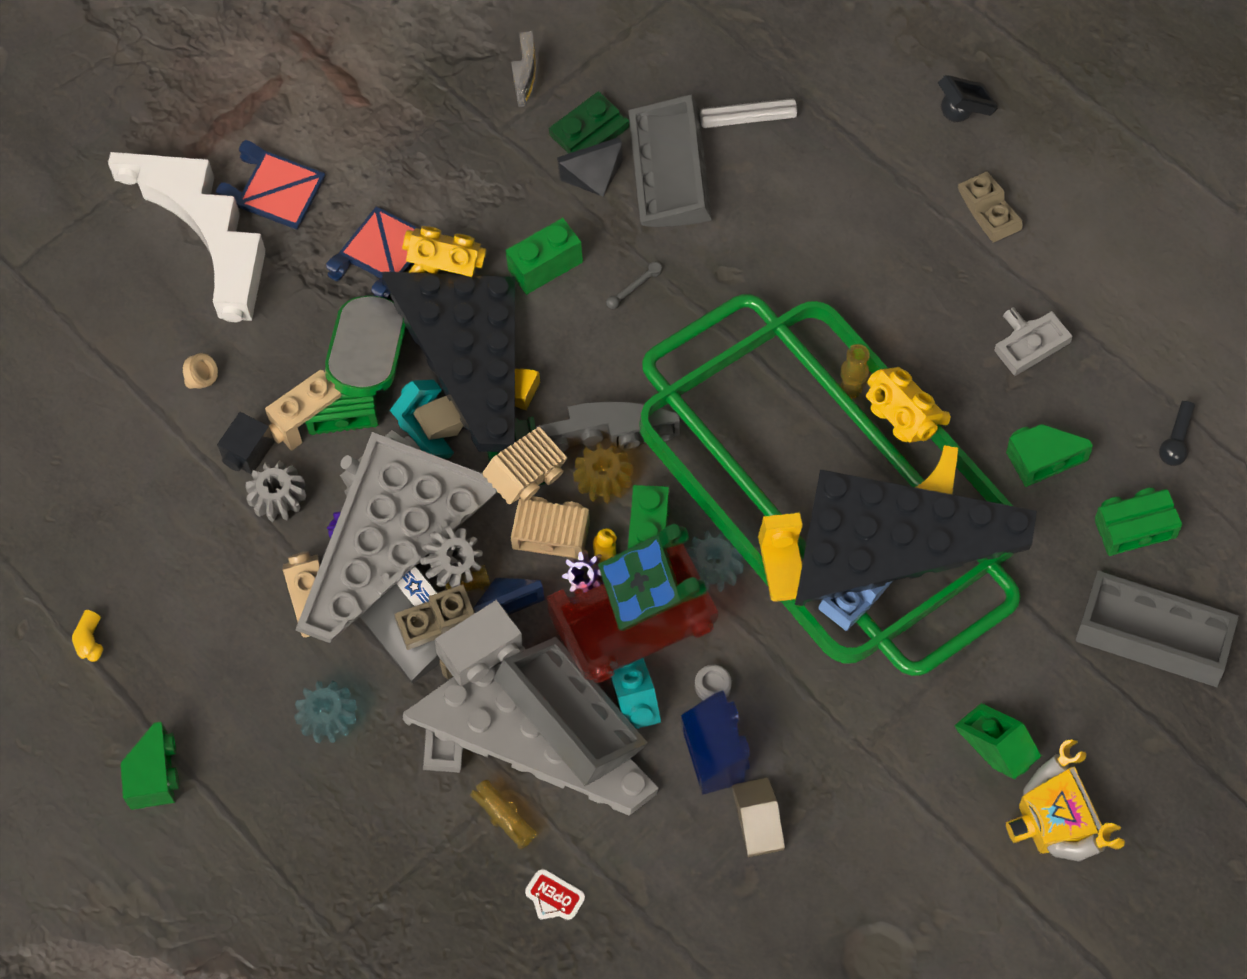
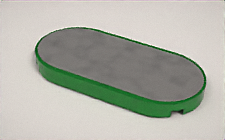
M361 296L347 301L339 309L325 361V377L328 382L331 381L335 384V389L339 392L353 397H370L376 395V391L382 388L385 391L392 385L406 328L404 318L397 312L393 301L378 296Z

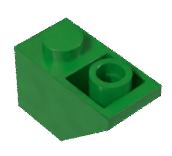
M162 721L155 722L120 763L123 799L131 810L175 803L174 790H178L180 784L177 768H172L171 755H176V742L174 734L167 732Z

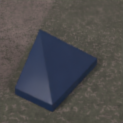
M495 578L473 607L474 613L497 600L507 615L513 614L544 601L543 585L540 580Z

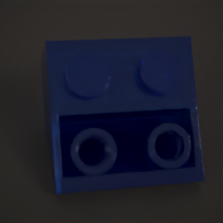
M724 690L716 692L681 715V729L702 795L732 787L733 784L745 782V770L750 769L748 757L751 755L745 735L738 736V712L734 701L727 702Z

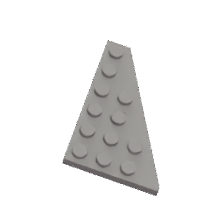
M372 432L298 621L296 631L331 643L420 562L421 558L429 554L422 549V545L424 543H432L431 533L437 531L442 534L443 528L451 526L455 531L497 493V489L493 488L492 483H488L487 478L483 477L482 473Z
M522 646V648L520 649V652H522V651H524V650H526V649ZM502 662L491 667L488 674L475 683L469 681L461 687L454 677L403 712L402 720L409 726L413 723L435 732L436 737L446 741H455L460 747L485 757L492 755L511 763V767L521 772H530L536 778L563 789L565 786L589 795L588 799L608 804L614 810L629 816L656 796L659 789L631 759L585 786L494 679Z

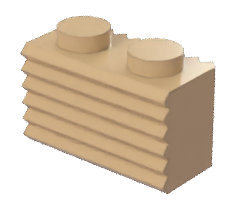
M539 426L522 439L505 448L498 455H495L483 471V477L487 478L488 483H492L493 488H496L497 493H500L502 498L506 499L507 504H512L520 497L525 502L540 489L539 484L545 482L547 485H550L562 475L564 471L561 469V466L568 457Z
M536 496L531 497L525 502L522 498L519 499L511 534L512 548L579 559V552L585 550L590 526L589 509L576 502H564L563 505L553 504L544 498Z

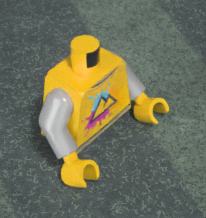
M1077 740L1063 742L1060 747V755H1054L1043 764L1024 787L1023 796L1019 804L1022 816L1006 822V828L1013 843L1032 837L1040 853L1050 852L1054 857L1073 861H1082L1105 850V846L1113 849H1120L1124 846L1125 840L1121 838L1110 841L1111 833L1121 829V827L1113 823L1101 825L1075 767L1069 768L1068 766L1069 763H1080L1086 758V752L1083 751L1074 758L1071 757L1070 748L1077 744Z

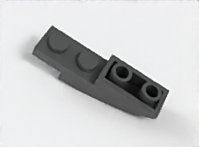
M594 402L567 406L569 419L540 426L562 452L576 445H596L607 438L610 440L612 450H632L640 444L646 443L640 434L639 428L641 411L644 404ZM660 408L648 418L652 428L664 442L680 435L678 414Z

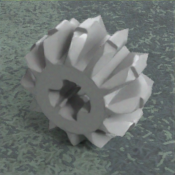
M279 460L276 466L271 468L269 464L264 462V471L261 473L253 470L251 474L253 481L246 482V490L249 493L246 497L249 506L254 507L255 514L259 517L267 514L268 520L273 522L277 515L281 514L283 519L288 520V511L299 512L300 505L298 502L305 501L306 493L303 490L305 486L304 479L301 475H298L293 465L285 468L284 463Z
M451 526L444 527L442 534L437 531L430 534L432 543H424L422 545V549L430 555L421 558L420 563L423 565L430 563L431 569L426 572V576L431 578L438 574L437 585L440 587L445 586L449 582L450 586L454 588L460 586L461 580L469 583L473 580L471 571L476 572L481 569V565L475 562L474 558L482 556L483 552L481 550L473 551L472 546L476 544L477 538L471 537L465 540L466 529L460 528L454 533ZM453 550L452 557L457 559V561L450 564L451 558L446 555V552Z

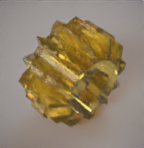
M600 442L596 445V451L585 447V450H583L584 457L576 458L575 468L577 470L573 472L574 481L579 483L578 490L581 495L589 493V498L592 502L599 496H603V500L607 504L610 501L611 494L621 499L623 496L622 488H630L632 484L629 476L633 474V465L627 462V453L625 451L617 453V447L614 443L607 450L603 449V445ZM607 471V474L600 475L599 472Z

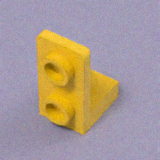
M800 513L763 517L758 539L770 597L774 602L796 599L802 568L797 543L802 529Z

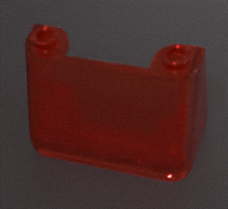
M683 543L666 548L678 585L691 577L701 580ZM604 584L584 593L579 588L574 591V597H568L564 589L547 596L548 613L554 627L585 680H594L595 683L609 679L614 675V671L692 635L695 638H699L710 633L714 629L713 624L718 619V611L708 591L701 597L682 602L624 631H620Z

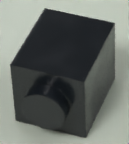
M239 412L217 446L223 458L222 462L226 466L237 472L242 469L252 474V471L257 469L275 441L268 425Z

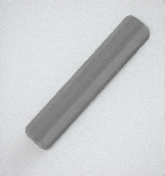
M790 98L702 108L700 110V123L702 127L707 128L795 118L797 116V105L795 99Z

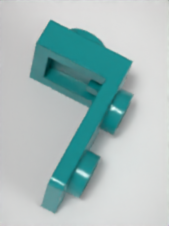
M413 380L403 387L402 395L390 411L398 420L400 428L411 436L421 451L442 459H449L454 454V451L443 438L429 440L413 414L417 408L432 402L442 389L435 380Z
M640 647L620 649L617 652L605 655L606 664L617 694L619 708L635 729L661 723L655 689Z

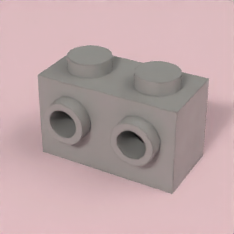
M495 600L435 638L436 654L462 687L469 681L475 683L488 674L491 667L519 653L522 648V633L498 601Z

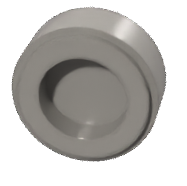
M707 665L700 669L695 677L697 695L708 703H719L725 700L731 692V676L729 672L719 665Z

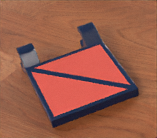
M248 140L243 141L239 147L240 159L248 164H257L243 192L223 182L216 189V194L234 196L237 207L298 230L325 178V173L267 152Z
M376 206L342 250L329 259L326 268L329 270L328 277L334 281H340L350 263L379 277L380 279L373 284L371 291L375 294L374 296L389 299L391 295L385 285L382 284V273L408 271L413 263L406 261L408 251L402 250L406 231H414L417 227Z

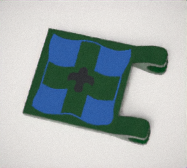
M677 524L669 525L658 535L598 564L620 631L635 626L682 602L701 597L707 593L703 580L691 577L679 585L677 583L666 548L688 541L689 535L685 527H679Z

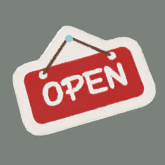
M543 869L536 872L525 891L526 896L534 901L539 919L560 916L563 919L570 920L576 915L585 899L582 891Z

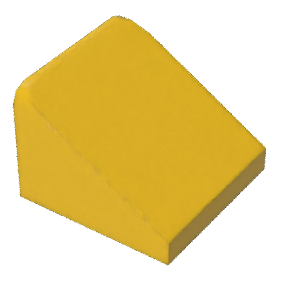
M515 369V407L527 410L540 384L538 371Z

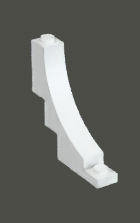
M111 152L108 165L115 181L129 185L138 183L144 199L159 204L176 214L205 243L213 260L215 278L213 304L218 318L229 322L252 321L265 257V247L260 234L236 232L240 213L234 196L211 195L214 175L209 160Z

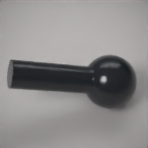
M1181 401L1171 437L1160 446L1159 456L1167 465H1180L1187 458L1188 450L1184 440L1195 408V404L1192 402Z

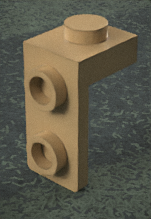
M323 370L317 371L265 408L274 440L278 444L283 441L291 451L302 444L298 427L341 397V392L335 389V384L331 381L328 382Z
M309 552L289 556V563L283 564V573L297 621L300 619L320 567L318 554L310 556ZM301 633L302 637H309V635Z

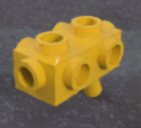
M422 226L421 229L415 228L414 231L407 230L402 250L408 251L406 261L415 263L408 273H425L427 271L436 274L441 269L472 277L476 267L482 269L486 255V249L481 248L480 243L474 242L473 237L464 234H455L454 237L443 235L440 229L431 226Z
M900 367L880 369L874 372L868 379L867 384L871 388L866 397L872 403L871 411L882 419H888L894 426L893 434L899 440L909 443L926 441L936 433L938 429L937 424L945 426L949 424L950 413L942 411L935 404L933 397L923 392L912 380V376Z

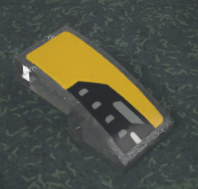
M532 31L519 33L523 60L511 62L518 107L526 105L535 79L536 57Z

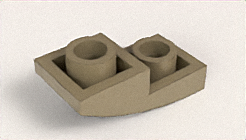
M988 172L958 184V190L967 207L993 243L1022 230V219L1007 204L1004 190Z
M447 396L429 402L417 408L413 413L429 440L458 436L463 427L460 421V414L453 402L448 400Z
M460 585L429 596V602L394 613L405 647L407 650L435 640V638L475 613L464 586Z

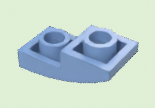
M893 581L887 582L885 586L857 593L847 592L843 596L833 599L830 597L824 598L818 609L847 631L874 604Z

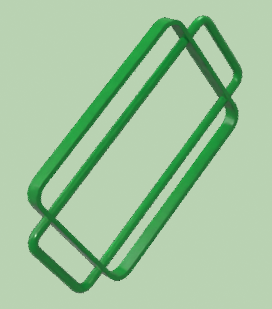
M740 294L656 344L645 353L642 360L643 373L659 393L652 396L644 404L641 411L639 428L646 444L768 586L761 554L652 428L648 418L655 411L669 404L765 516L783 515L681 397L682 394L777 335L911 487H917L925 480L789 329L795 323L806 318L822 320L872 374L880 369H889L842 316L828 304L819 301H809L794 307L778 317L761 298L751 294ZM739 309H753L767 324L671 385L656 368V362L660 358ZM937 424L938 429L930 439L941 451H943L944 445L958 448L956 468L988 502L1013 506L948 433ZM799 535L797 543L800 557L803 560L806 541ZM1004 553L1000 557L990 560L987 558L977 560L980 563L884 631L865 612L856 622L871 640L861 646L850 648L839 645L834 641L805 606L795 605L796 599L781 602L821 650L831 659L841 663H856L880 649L900 672L910 676H922L935 669L1011 615L1018 608L1021 597L1016 582L1000 565L1013 555L1012 553ZM987 573L990 574L1006 594V599L1003 603L920 661L907 659L891 641Z

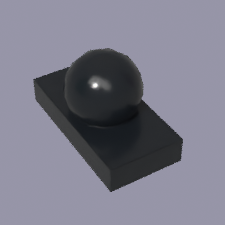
M945 75L938 82L945 93L942 99L941 110L943 116L949 121L955 123L963 122L969 118L972 112L991 116L998 109V105L983 83Z

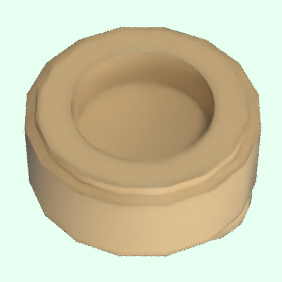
M199 353L185 360L183 375L186 387L189 389H201L211 386L216 381L218 368L212 357L208 354Z

